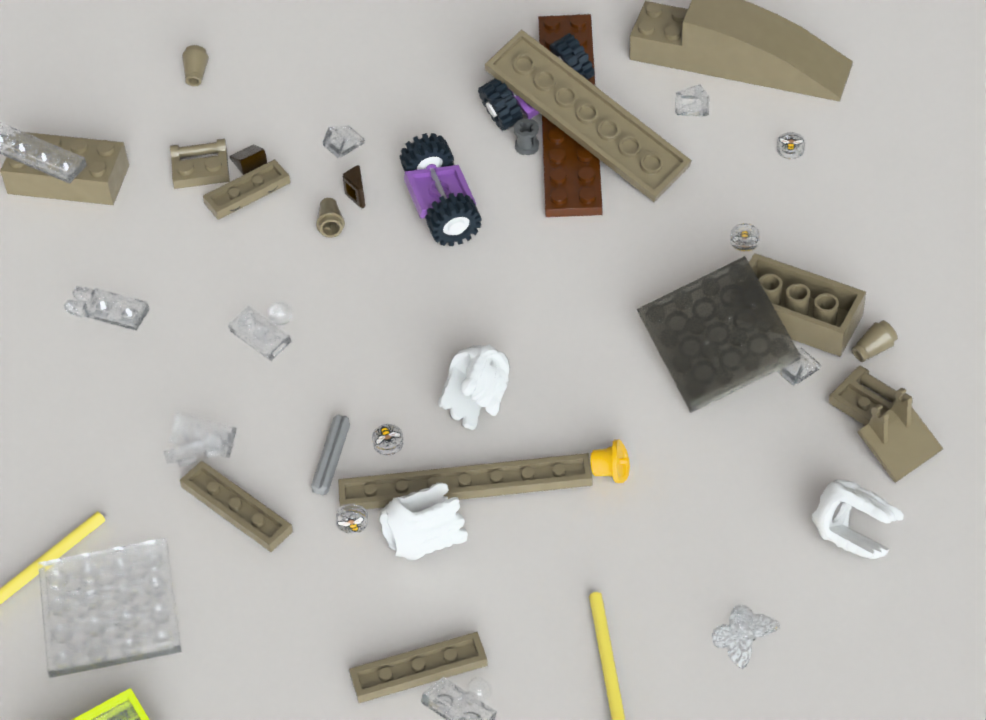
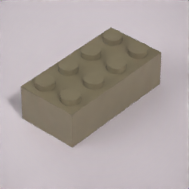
M18 131L0 172L7 194L114 205L128 171L129 162L124 142Z
M754 253L730 293L729 317L841 357L863 317L866 291Z

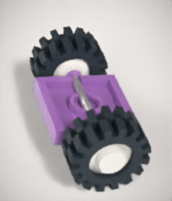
M568 33L550 44L551 52L588 80L595 75L594 68L592 67L593 64L589 61L588 54L584 52L583 46H580L579 41L575 39L574 35ZM494 78L478 88L480 99L487 108L488 114L491 115L492 120L496 122V125L502 131L513 126L518 120L523 119V114L520 110L529 119L539 114L537 110L507 88L505 82L502 84L501 80Z
M427 133L422 134L421 139H418V136L414 137L413 143L408 141L405 144L407 148H402L400 161L405 171V184L420 219H426L430 232L437 243L440 242L443 246L446 243L449 246H454V242H458V245L463 244L462 240L465 238L467 241L472 239L470 234L476 235L478 233L477 228H481L482 225L476 202L459 165H454L452 152L441 135L437 137L435 133H431L430 137H428Z

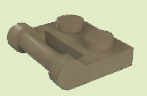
M225 138L217 139V142L192 146L179 147V145H170L174 189L230 182ZM218 153V156L181 160V158Z
M860 365L829 395V404L866 426L872 417V407L877 404L882 405L883 408L880 410L882 414L892 408L896 400V390L870 375L869 370ZM862 384L865 385L866 387L870 388V389L873 390L874 392L878 393L879 395L883 396V397L886 398L887 400L883 399L882 397L878 396V395L875 394L874 392H872V391H870L869 389L865 388L864 386H862ZM904 393V397L906 399L912 397L909 394Z

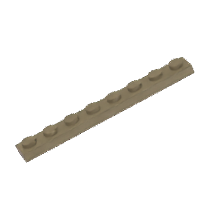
M589 453L338 479L339 502L341 512L384 508L393 498L430 488L436 483H446L448 485L449 491L444 495L448 499L458 497L459 500L593 486Z

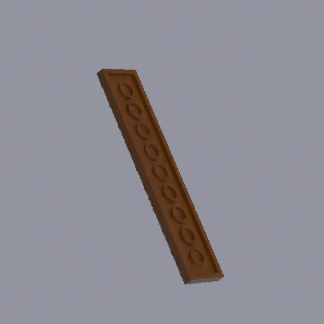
M591 14L538 16L539 43L551 51L549 48L550 44L570 33L579 41L580 46H583L584 52L588 54V59L592 62V67L594 68ZM595 75L588 79L593 85H595ZM542 115L546 217L602 215L600 160Z

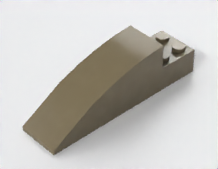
M692 0L688 9L645 1L630 34V60L839 102L853 65L852 60L803 27L745 0Z

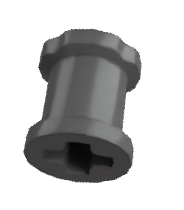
M525 118L518 120L514 125V133L517 136L515 150L521 155H533L539 150V140L536 138L539 126L535 120Z

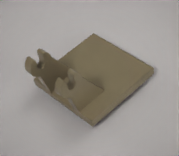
M900 388L895 392L896 400L892 408L882 414L880 412L883 408L880 404L872 407V417L869 423L857 431L894 483L943 450V447L912 408V397L907 399L904 397L906 392L904 388Z

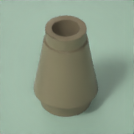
M191 45L182 54L185 82L189 86H199L202 82L209 56L203 47Z
M324 198L320 202L316 227L323 236L329 238L336 237L342 232L345 221L337 202L333 198Z
M884 320L879 323L875 322L852 348V353L860 362H864L893 347L894 342L898 339L897 333L888 322Z

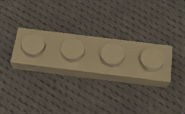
M200 461L180 479L181 487L270 552L293 532L292 524L204 461Z
M474 632L349 669L358 703H362L488 666V661L479 634Z

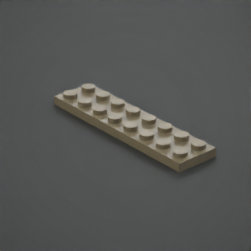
M522 29L485 63V70L497 80H501L502 84L505 82L507 88L653 202L690 167L691 159Z

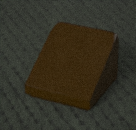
M254 144L230 155L231 161L243 175L267 163L265 150Z
M357 165L343 173L342 177L345 194L363 209L365 207L360 166Z

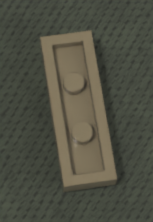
M274 159L203 195V201L219 220L290 184V176Z

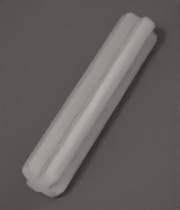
M336 415L333 418L311 484L312 492L315 494L326 495L329 492L350 427L347 416Z

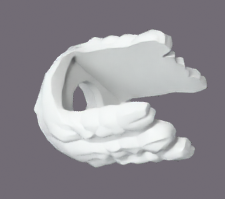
M474 345L467 349L459 350L452 358L449 375L444 384L442 395L438 400L439 407H443L444 410L450 408L451 417L457 421L462 419V425L471 430L477 426L481 407H486V411L495 416L500 411L501 398L509 383L510 366L506 355L491 345Z
M835 480L829 483L820 496V504L817 510L811 514L812 521L824 540L835 543L837 547H842L845 551H851L853 554H858L861 557L875 559L886 556L889 548L849 528L851 509L855 507L885 523L903 520L904 515L901 510L888 504L886 500L881 499L876 493L861 488L857 483L847 480Z
M436 483L430 488L393 498L380 511L381 532L387 540L389 548L396 551L395 556L405 557L409 561L423 557L425 553H432L434 550H441L444 547L460 544L467 540V531L461 528L464 525V518L461 514L456 513L460 508V501L458 497L448 499L447 496H444L449 491L446 483Z

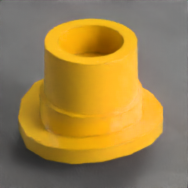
M614 439L612 446L592 451L591 469L594 476L613 477L615 483H624L627 480L630 471V460L621 440Z

